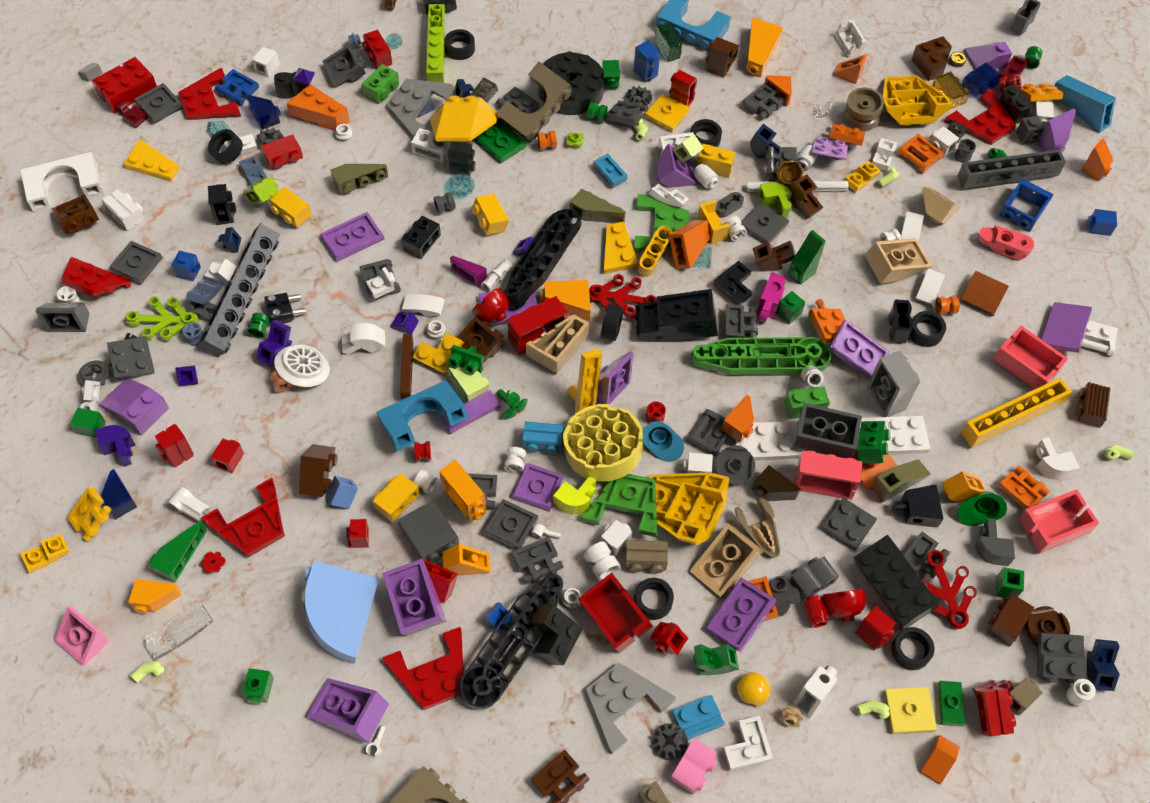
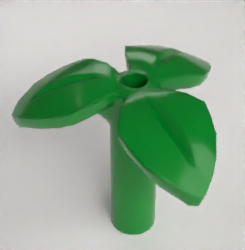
M499 389L496 393L497 396L510 406V409L502 414L501 419L503 420L516 416L517 409L523 411L528 403V399L520 401V396L511 390H508L506 393Z

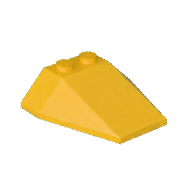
M917 75L885 77L883 89L884 107L900 125L909 126L911 124L926 125L934 123L952 108L953 104L945 94Z
M450 96L432 115L430 125L436 141H471L493 126L499 117L496 114L497 112L482 98H476V96H467L466 98Z
M711 472L649 475L648 478L655 479L657 525L680 541L698 545L709 540L726 506L729 477Z

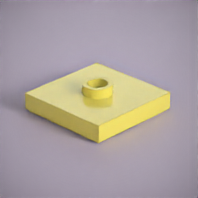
M928 687L886 689L884 691L887 706L890 708L888 711L890 712L889 720L892 734L935 732L937 730Z

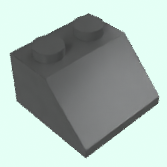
M45 303L36 308V313L48 332H86L90 313L84 303Z

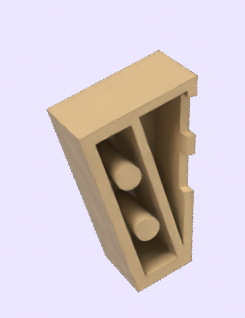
M573 314L555 325V328L551 331L544 332L538 339L526 343V356L557 374L589 336V323Z

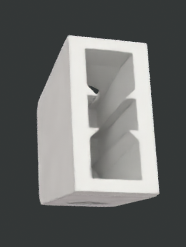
M829 665L825 669L819 667L802 688L792 705L811 718L837 682L835 677L837 675L836 669Z

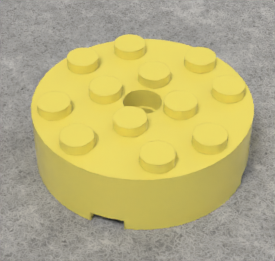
M609 404L586 407L570 418L563 434L565 457L569 466L586 479L589 476L596 479V481H612L622 478L632 472L642 458L643 434L641 425L631 412L622 407L620 409L609 407Z

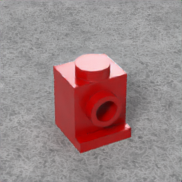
M350 519V525L346 527L348 548L369 547L367 519Z

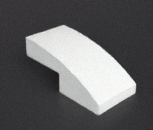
M881 138L872 161L878 169L887 172L897 143Z
M659 183L649 192V195L655 199L676 207H682L689 200L677 189L670 193Z
M906 212L901 240L916 238L919 241L924 215Z
M928 269L915 300L933 306L945 275Z
M406 294L402 310L412 313L421 312L424 317L441 315L445 300L431 295Z

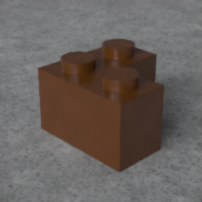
M944 36L918 44L915 47L911 60L928 81L942 77L952 46Z
M716 37L714 42H711L708 46L707 51L709 55L706 59V71L724 78L737 58L739 45Z
M312 444L301 455L299 494L323 497L330 490L331 479H328L329 472L336 466L338 455L335 454L336 447Z

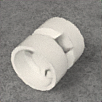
M599 542L591 546L583 554L587 564L593 567L592 571L599 581L611 572L615 574L621 567L615 556H610L611 550L606 542Z

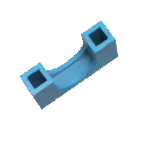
M669 0L657 15V29L705 50H708L709 44L713 43L716 37L723 38L728 31L731 20L730 16L716 11L708 23L701 26H692L682 20V17L687 12L689 0Z
M446 380L376 412L381 427L397 451L415 443L408 423L418 414L438 412L444 416L450 426L468 419L464 403Z

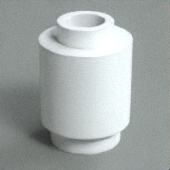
M812 145L803 147L797 157V162L803 170H809L817 157V154L812 153Z
M700 164L695 168L693 172L695 178L706 189L714 188L718 184L719 176L708 165Z
M807 366L801 372V379L807 386L816 388L823 383L824 376L816 367Z
M1079 679L1067 689L1066 695L1071 704L1082 706L1095 696L1096 690L1089 680Z

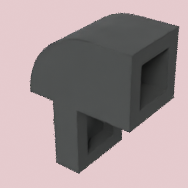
M987 519L984 525L980 527V538L975 544L976 550L980 557L988 563L1009 566L1015 559L1014 539L997 538L996 519Z

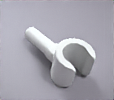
M537 524L531 533L537 539H541L543 534L559 539L561 537L560 533L549 531L542 524Z
M380 726L374 742L367 745V754L370 753V749L373 746H376L375 756L380 755L381 747L379 744L385 730L384 726Z

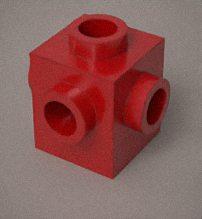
M660 622L649 639L655 644L654 648L658 652L678 655L689 638L677 624L673 622Z

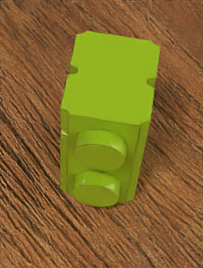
M265 177L245 188L243 193L250 203L255 205L265 202L271 196L278 193L279 189L277 188V182L273 178Z

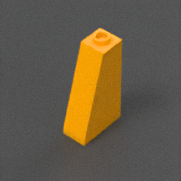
M753 17L749 36L746 72L759 77L762 76L781 40L783 27Z

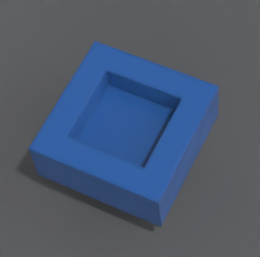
M496 602L483 618L495 630L508 611L501 603ZM508 614L503 622L508 624L513 617ZM500 626L496 633H500L503 628Z

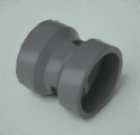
M962 139L955 152V158L962 163L969 162L976 149L975 142L970 139Z
M451 192L445 193L444 196L438 195L433 197L439 214L447 209H456Z

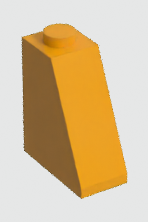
M588 280L548 281L544 283V289H541V300L557 296L568 311V315L572 316L574 314L583 320H590L591 308Z

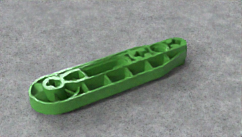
M814 337L725 338L695 346L691 354V363L696 368L709 369L729 375L801 374L802 370L807 366H814L821 372L825 370L830 363L832 352L828 350L829 346L825 342L822 343L819 338ZM822 352H826L828 358H820ZM819 360L822 362V366H817Z

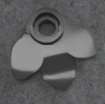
M777 576L771 580L770 590L773 598L777 601L775 603L778 616H783L788 612L790 603H800V593L797 588L790 585L786 577ZM784 585V588L779 590L777 586Z

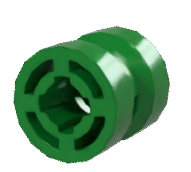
M1031 46L1027 49L1024 60L1029 63L1026 68L1036 69L1039 67L1043 54L1041 48Z
M591 102L587 111V118H597L598 121L604 122L608 106L601 105L599 107L597 103Z
M254 313L251 317L252 323L248 325L247 333L255 338H264L267 331L266 327L270 324V318L262 313Z

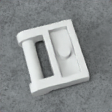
M1089 320L1081 347L1084 346L1113 356L1116 350L1115 343L1118 328Z

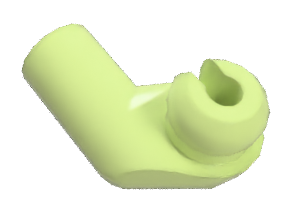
M643 119L634 125L638 141H642L648 131L646 124L643 123Z
M890 168L887 172L888 175L878 180L881 187L888 185L899 177V172L895 168Z
M1113 445L1105 450L1104 455L1108 460H1114L1120 456L1131 459L1134 451L1119 445Z
M159 661L145 662L130 676L138 683L148 673L152 672L155 676H159L164 672V667Z
M870 700L856 706L857 713L860 716L870 712L878 713V717L881 719H886L890 716L888 711L890 708L887 704L879 701Z

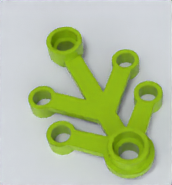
M153 296L148 301L151 308L156 309L160 315H140L138 312L130 311L125 317L128 326L131 328L139 327L142 323H158L152 328L145 327L142 329L141 334L143 337L146 336L147 340H151L158 332H160L163 340H171L187 323L199 322L198 316L193 312H186L180 306L176 297H170L167 300V304L179 316H172L163 307L159 297ZM170 324H176L171 329L166 328Z

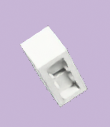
M419 128L411 142L412 154L444 164L448 157L451 141H436L433 132Z

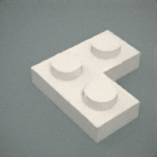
M760 716L739 720L738 726L743 743L726 746L723 749L729 770L772 761L773 756Z

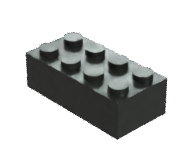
M888 534L853 557L857 567L902 629L908 628L939 607V602Z

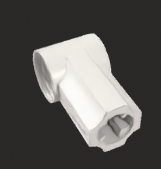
M179 487L167 501V504L173 510L180 514L183 512L196 521H203L201 517L208 514L211 510L208 505L194 498L193 494L183 487Z

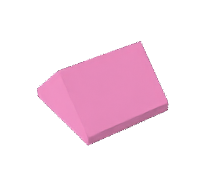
M72 606L67 607L54 639L82 665L87 664L109 642L101 631Z

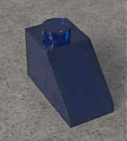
M252 95L246 96L249 108L261 130L280 123L279 116H281V112L278 106H274L271 100Z
M115 469L111 470L101 493V498L104 501L101 506L102 508L104 506L110 507V513L116 520L137 508V505Z

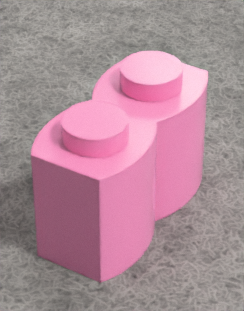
M693 739L670 780L694 794L696 789L701 791L707 780L703 778L707 770L711 772L718 761L714 758L717 752Z

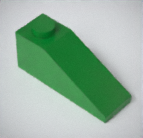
M814 230L809 232L792 260L788 271L791 278L800 284L816 273L826 242Z
M198 521L159 548L157 553L151 557L148 565L153 574L176 583L207 532L203 522Z

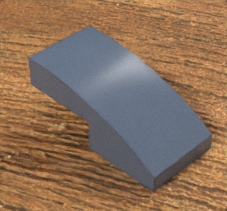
M255 155L239 161L250 185L259 179L267 177Z
M209 279L199 281L197 289L187 292L186 299L205 304L220 292L223 284Z

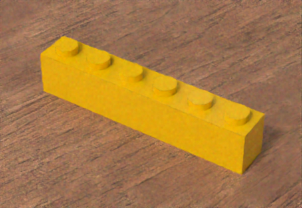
M1060 377L967 421L961 434L971 448L1064 404L1072 391Z

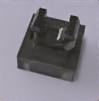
M955 120L948 127V130L959 137L957 142L959 143L968 128H966V124L960 125L957 123L958 120Z

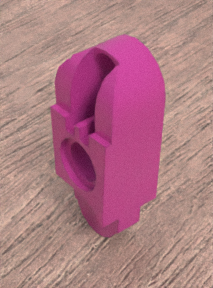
M771 273L756 312L760 314L759 321L766 323L768 317L774 319L779 301L782 299L785 289L786 278L784 276Z

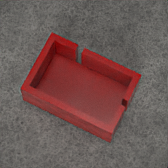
M136 57L122 63V67L119 65L92 80L97 94L114 113L120 110L116 107V104L120 101L129 106L135 103V98L157 87L153 75Z
M554 296L545 299L536 306L527 308L519 314L512 315L507 319L509 342L519 356L525 354L526 343L529 341L533 342L545 332L542 326L545 327L547 332L555 328V325L568 318V311L558 297Z
M612 572L578 598L614 648L620 653L635 641L633 638L635 635L640 638L653 627L652 623Z

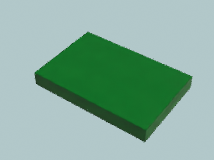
M499 118L493 126L474 138L500 164L527 147L526 142Z

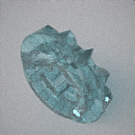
M456 174L448 180L447 189L453 196L457 195L458 198L460 196L466 197L467 194H472L473 189H475V183L466 174ZM461 182H462V183H463V187H462V189H459V186L461 185Z

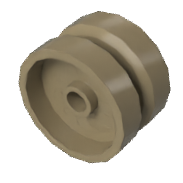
M866 87L851 91L847 98L844 113L845 122L849 127L853 129L859 128L860 131L875 128L880 122L884 106L883 96L878 91Z

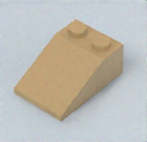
M916 238L875 242L865 254L880 283L896 282L932 267L931 262Z
M727 523L690 572L722 598L753 566L764 551L738 529Z

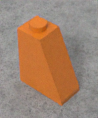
M693 220L669 234L676 268L693 267L711 237L707 220Z

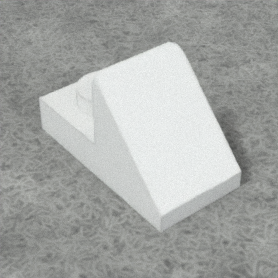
M227 259L224 260L222 265L212 262L204 277L227 286L236 266Z

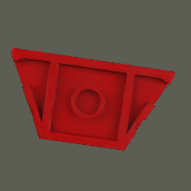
M70 257L62 275V284L90 296L114 292L115 287L119 286L131 287V280L74 257Z

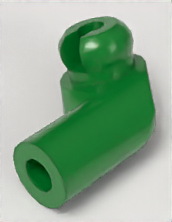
M991 148L988 151L990 159L1007 157L1006 153L1000 149Z

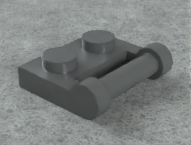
M390 259L359 266L369 299L374 297L366 281L380 276V270L386 267L388 272L393 273V265ZM394 282L395 290L389 293H399L401 291L400 285Z
M705 409L702 419L694 431L689 433L686 440L690 444L697 445L717 456L730 435L722 430L725 417L710 409ZM714 421L705 437H699L707 423Z

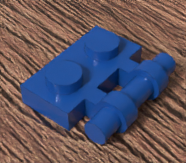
M234 69L222 78L224 85L217 84L215 86V90L220 95L227 96L232 102L241 105L245 101L241 97L242 95L250 97L259 88L256 81Z

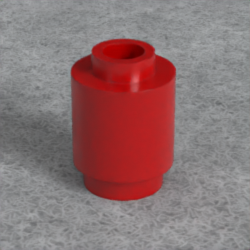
M819 595L807 597L803 604L808 622L811 623L813 628L827 625L829 615L824 598L819 597Z

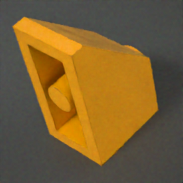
M963 471L942 482L945 488V496L955 502H963L982 491H986L980 477Z
M457 544L443 551V568L455 572L459 576L487 574L491 572L490 553Z
M136 579L128 603L137 613H155L180 597L182 591L177 584Z

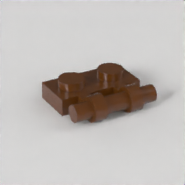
M564 749L531 779V782L545 798L552 792L554 793L556 798L551 803H568L569 798L575 792H580L584 788V784L590 779L585 773L579 778L574 774L579 769V765ZM568 779L571 785L562 791L559 786Z

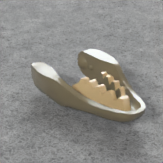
M762 497L757 499V505L764 518L761 522L748 526L743 510L740 507L735 508V515L747 535L766 555L771 558L778 557L780 555V545L776 520L769 502Z

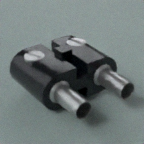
M287 293L265 296L264 302L270 322L274 320L280 322L294 320V316L306 314L305 308L292 310L291 304H289V302L301 300V295L288 296Z

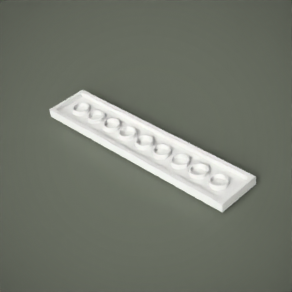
M923 415L861 419V421L886 422V427L891 432L890 441H887L888 453L890 455L929 453L930 451ZM798 421L754 423L752 427L754 431L748 439L744 438L741 442L734 439L735 445L745 447L754 457L755 461L799 459L802 451H809L793 447Z

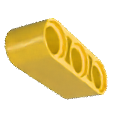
M661 226L656 230L640 258L637 268L640 275L650 276L653 273L670 242L669 234L672 233L670 228ZM663 235L666 239H662L659 236ZM655 249L658 253H653L651 250ZM643 264H648L650 267L646 268Z

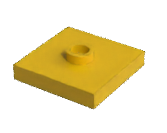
M662 94L648 109L644 117L673 132L688 115L690 107Z

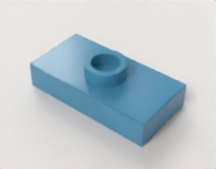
M609 154L594 160V166L613 187L627 180L628 175Z

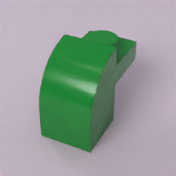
M602 60L604 87H619L621 77L619 60Z
M702 644L694 646L695 654L693 659L699 669V674L718 675L739 670L735 648L727 644L712 649Z

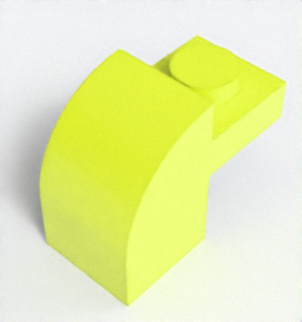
M589 476L578 490L564 482L553 495V505L568 514H581L587 511L591 506V498L597 490L596 479Z

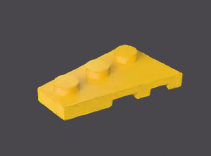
M139 139L123 163L126 169L171 182L180 169L177 163L141 139Z
M624 221L608 224L606 229L604 274L637 268L638 260Z

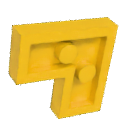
M446 333L437 349L421 341L412 358L447 375L451 347L453 345L462 347L464 342Z

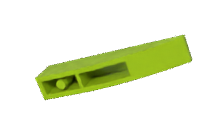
M429 4L427 81L444 83L445 4Z

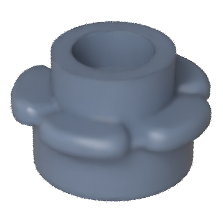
M352 33V35L348 36L353 49L356 47L360 48L359 44L362 42L359 35Z

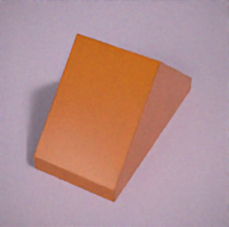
M866 54L840 62L834 71V75L856 84L862 75L867 59Z
M767 75L764 83L777 92V99L783 97L785 99L783 104L789 106L792 95L791 76Z
M939 735L920 773L941 784L957 760L960 746Z

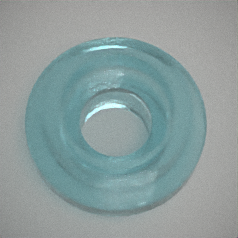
M390 34L386 38V43L390 48L397 49L402 44V37L399 34Z

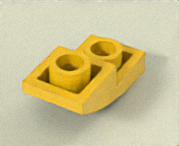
M867 161L858 166L856 172L848 175L844 180L848 181L849 188L857 192L875 179L881 170L870 161Z
M62 534L40 541L41 546L20 553L28 574L53 563L69 552Z

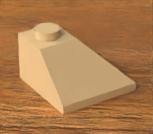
M924 186L922 189L926 214L931 216L929 219L932 222L945 224L959 210L960 206L933 188Z

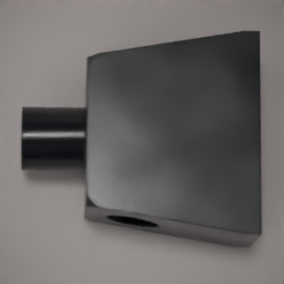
M937 485L906 490L901 501H894L892 503L893 513H904L905 522L910 525L939 527L944 519Z

